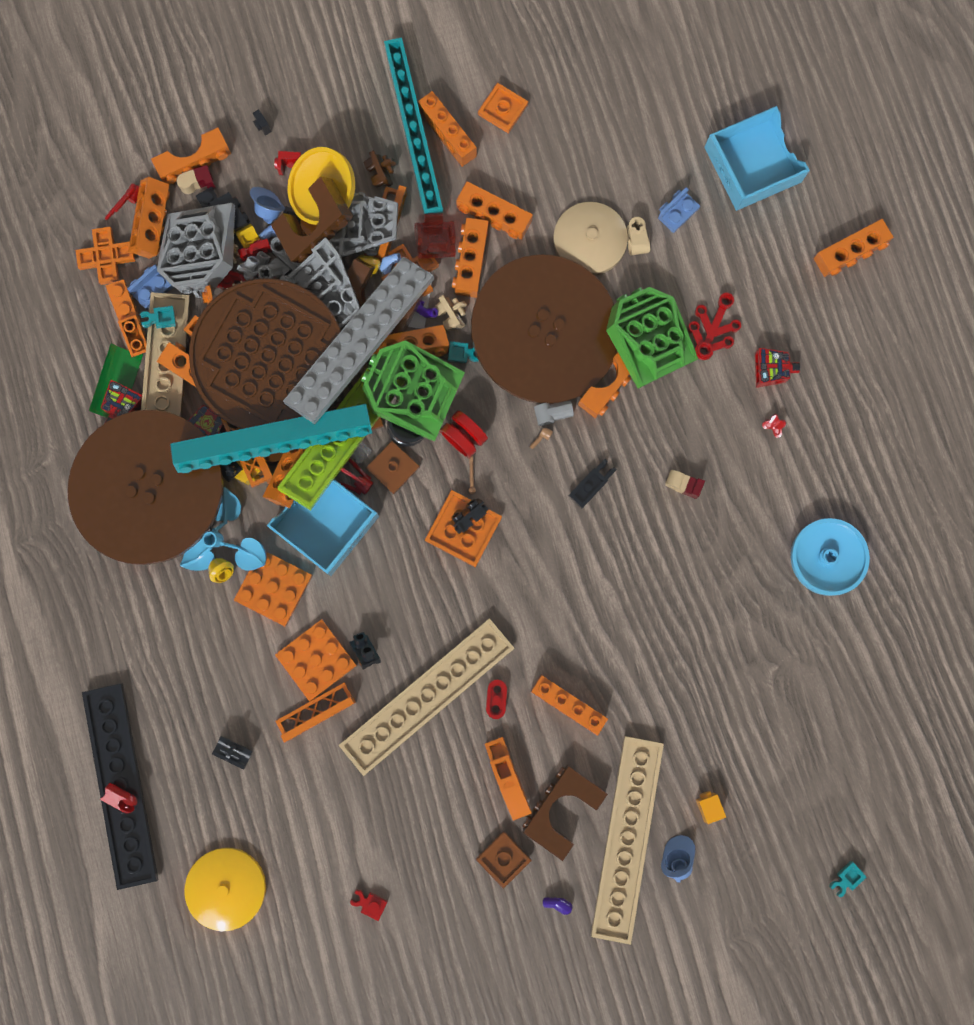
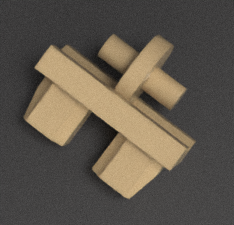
M444 295L439 297L440 302L433 308L438 310V316L448 313L449 318L443 321L446 330L451 331L457 327L463 328L466 326L461 318L466 315L464 308L467 306L466 302H459L457 298H454L451 302L450 298H445Z

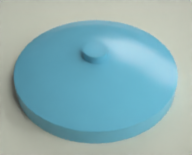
M820 519L808 524L797 534L791 547V565L796 577L807 589L820 595L836 596L853 590L863 581L869 568L870 555L864 537L854 526L839 519Z

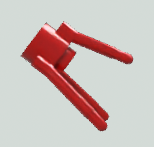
M131 184L123 197L106 215L105 220H108L115 212H118L127 200L135 204L137 202L139 186Z
M350 457L348 461L362 476L356 477L345 468H342L341 471L355 480L354 486L356 487L342 482L339 483L346 489L354 491L359 495L361 493L366 495L374 482Z

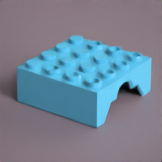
M777 106L710 134L704 148L736 211L801 183L810 171L806 162L797 160L795 154L787 150L784 142L785 135L781 128V113Z
M334 479L311 511L298 502L293 501L290 508L285 507L280 514L272 518L267 526L325 573L332 576L379 518V515Z

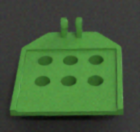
M651 287L643 290L638 288L630 296L625 294L619 297L611 309L606 329L638 389L698 360L674 297Z
M406 340L380 349L378 354H373L367 368L370 372L365 371L361 380L364 382L363 391L372 414L435 441L465 372ZM410 362L413 364L414 368L407 369L404 366V363ZM432 372L435 378L429 379L425 373ZM403 379L406 382V386H399L396 380ZM418 389L426 390L427 396L419 395ZM389 397H397L398 403L392 404L389 401ZM417 406L420 413H412L410 407Z

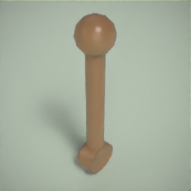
M472 456L469 459L470 488L468 489V492L470 494H474L476 492V489L474 488Z

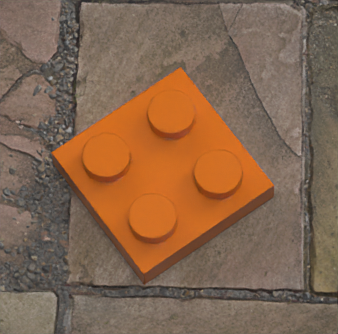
M497 83L479 109L478 115L509 134L528 106V101Z

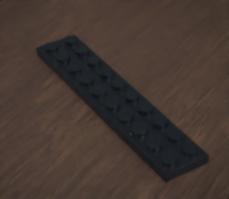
M123 683L82 692L100 798L105 795V787L112 783L134 795L138 801L137 805L134 806L135 810L133 812L124 813L101 800L116 888L121 890L158 881Z

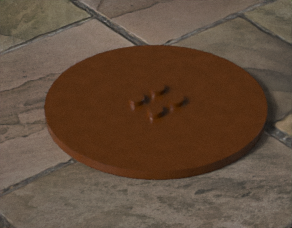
M544 254L530 255L513 260L498 269L486 281L477 296L471 317V337L475 353L488 376L503 390L517 398L539 404H554L578 398L585 394L591 386L595 387L603 379L617 353L606 331L614 303L608 291L597 277L572 260Z
M272 278L253 279L238 283L217 295L203 310L194 326L189 346V363L193 381L200 396L210 409L226 422L241 429L303 417L287 406L283 400L337 337L341 329L334 315L323 301L302 286Z
M139 410L125 413L109 420L94 431L78 451L68 479L70 512L77 529L84 539L105 556L134 565H151L166 562L194 547L202 539L203 535L208 532L218 514L224 485L221 465H216L209 469H196L189 473H178L173 465L170 443L205 437L203 432L180 416L158 410Z

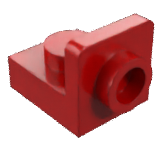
M278 151V158L275 157L274 166L278 170L279 175H284V166L289 168L294 166L301 156V152Z

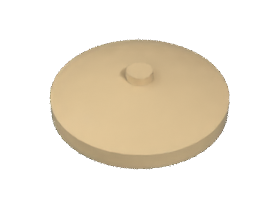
M597 202L579 203L566 210L555 226L553 237L557 256L580 264L593 275L603 274L614 268L622 259L628 242L627 229L620 215L607 205Z

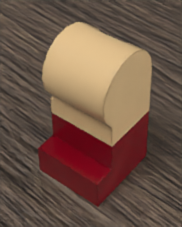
M207 165L184 172L177 177V184L184 194H191L196 189L206 186L207 188L212 187V189H216L212 174Z
M670 470L665 486L697 499L701 494L705 480L696 479L681 472Z

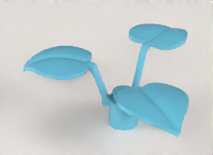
M223 487L221 505L215 518L216 521L223 522L216 528H213L212 532H206L194 547L184 553L180 563L181 567L194 571L208 569L210 562L215 559L214 553L210 550L213 547L220 546L238 549L235 554V561L238 567L243 570H255L266 564L264 547L256 539L245 538L242 540L241 546L223 542V535L218 530L227 524V520H236L242 509L238 497L226 487Z

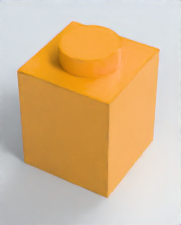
M707 791L700 794V798L696 799L706 824L726 818L718 794Z

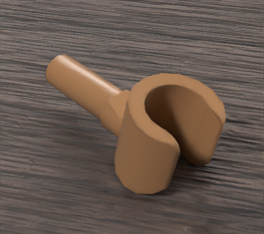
M543 428L538 438L529 447L533 449L543 438L549 440L553 431Z

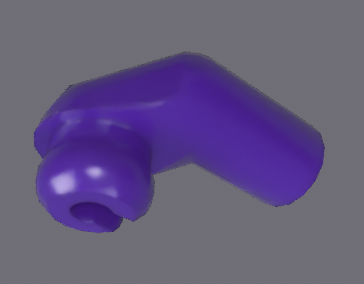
M421 301L416 310L424 318H435L438 316L436 308L423 307L424 301Z
M544 897L543 899L544 908H554L563 915L570 914L573 909L572 904L564 898Z

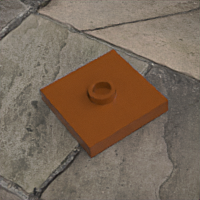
M393 441L366 467L393 495L420 468Z
M505 831L496 837L476 857L477 862L503 889L532 861Z

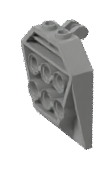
M227 203L167 214L157 271L173 287L180 290L181 293L190 294L193 291L195 297L201 298L205 286L210 285L213 296L215 293L214 288L219 285L233 268L235 205Z

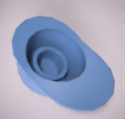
M262 187L251 188L250 195L254 200L256 215L263 218L267 224H271L273 220L278 218L280 212L285 210L284 205L270 190Z
M683 835L675 836L665 846L661 869L667 877L675 879L678 883L688 878L693 871L695 857L693 840Z

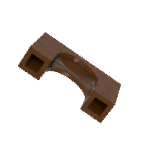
M319 177L308 188L319 209L318 225L310 235L305 234L295 215L282 213L271 224L291 262L302 263L313 253L311 250L325 237L328 240L334 238L335 234L353 218L351 211L332 179Z
M356 258L353 260L347 275L361 308L367 301L365 288L375 267L360 258ZM424 295L418 298L390 334L407 330Z
M568 765L565 768H560L556 774L558 779L554 785L552 783L549 784L544 792L547 795L543 801L539 800L534 806L533 810H535L533 816H528L522 824V827H524L522 831L525 835L561 861L565 859L574 843L552 827L549 820V811L552 804L560 797L575 796L597 811L608 795Z

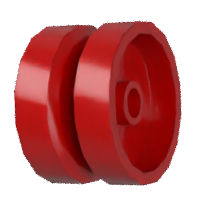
M457 410L451 416L453 425L445 423L440 428V433L457 451L470 459L476 453L474 444L482 446L488 440V437L472 419Z

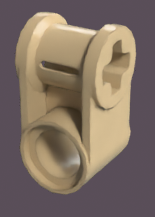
M634 217L626 228L628 250L631 256L650 252V242L647 236L645 221L640 217Z

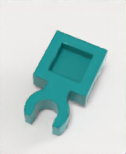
M173 306L153 308L154 313L152 314L147 311L140 313L141 318H149L147 322H142L144 328H148L152 324H156L157 329L176 326Z
M449 342L447 361L467 363V358H469L472 362H479L478 358L473 355L475 352L474 347L468 349L469 343Z
M850 861L837 873L840 879L832 881L829 887L834 889L836 886H839L840 891L836 895L843 897L847 887L853 891L867 877L854 862Z

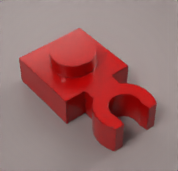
M258 239L249 248L238 250L242 261H246L247 257H256L260 251L268 254L272 252L268 239Z
M356 889L355 894L360 896V900L355 901L351 899L350 904L355 907L362 906L361 913L379 921L388 901L371 892L367 898L361 890Z

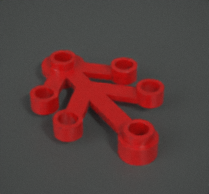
M727 292L721 294L718 299L719 308L712 324L707 315L706 306L698 305L695 309V315L700 317L707 334L705 340H703L699 331V323L692 321L688 325V331L693 334L697 344L695 351L698 359L708 360L714 351L722 348L729 349L733 346L734 339L731 336H726L722 341L711 344L714 337L730 331L737 332L741 328L739 320H733L730 324L719 327L726 309H729L734 303L732 294ZM722 300H727L728 304H723ZM698 309H703L704 313L700 314ZM733 323L738 325L737 329L732 327ZM691 325H695L697 329L692 330ZM725 340H729L731 345H727ZM705 349L707 353L702 354L700 350Z

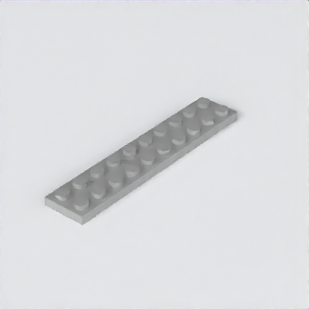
M402 257L283 402L307 420L316 424L432 283L434 275L407 258Z

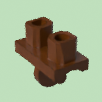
M372 150L369 152L370 157L363 162L367 171L372 172L375 169L377 171V174L370 177L372 184L375 187H380L384 184L388 187L393 185L389 174L394 173L395 159H388L387 155L381 157L380 154H376Z

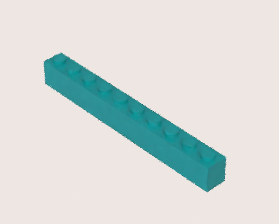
M402 37L384 41L385 53L425 222L443 218V207Z
M362 404L325 412L316 424H313L305 417H298L170 443L173 465L178 473H189L196 469H209L212 466L228 465L235 461H248L251 458L267 457L274 453H287L290 450L306 449L313 445H325L338 440L345 441L348 438L357 436L364 437L372 434L367 405Z

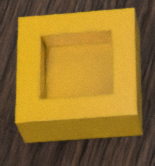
M252 224L235 232L243 248H249L254 241L260 239Z

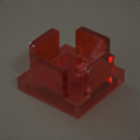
M428 213L424 215V223L418 222L414 224L418 259L456 256L454 221L443 222V213Z

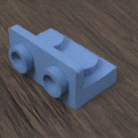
M687 187L683 191L678 190L673 195V200L670 203L666 202L659 209L658 219L673 233L700 208V205L687 194L689 191Z
M153 265L148 267L139 279L133 280L127 290L148 310L151 292L167 293L173 286L157 271V266Z

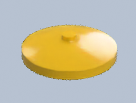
M327 147L313 148L302 154L292 167L288 179V198L293 211L301 220L313 225H318L319 209L308 188L319 177L333 180L348 208L352 203L355 193V176L351 164L341 153Z
M230 847L218 848L203 855L190 869L185 882V901L192 916L203 926L217 931L234 930L247 924L260 910L266 894L265 876L259 863L245 851Z

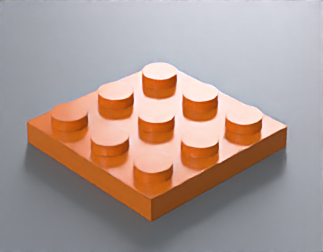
M451 490L424 541L476 568L502 516L488 510L487 514L477 522L471 517L469 520L473 525L464 533L458 534L454 529L455 527L449 524V521L452 520L451 517L455 513L462 512L471 500Z
M265 551L266 564L263 567L248 572L234 601L286 627L313 575Z
M323 619L275 654L309 702L357 666Z

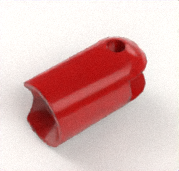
M112 783L105 787V795L100 798L103 802L124 813L133 812L135 810L134 806L138 803L134 795Z

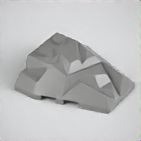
M363 192L354 193L349 207L353 218L329 241L339 252L340 257H344L396 240L398 203L377 196L372 198L366 196Z
M325 237L311 250L313 253L288 276L283 275L280 280L295 283L315 294L330 309L341 329L357 313L360 305L339 252Z

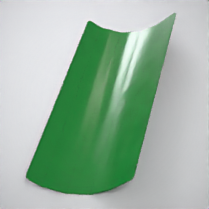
M112 343L110 344L89 408L90 412L103 417L109 416V414L101 409V405L110 381L113 380L132 390L143 354L131 357L129 350Z

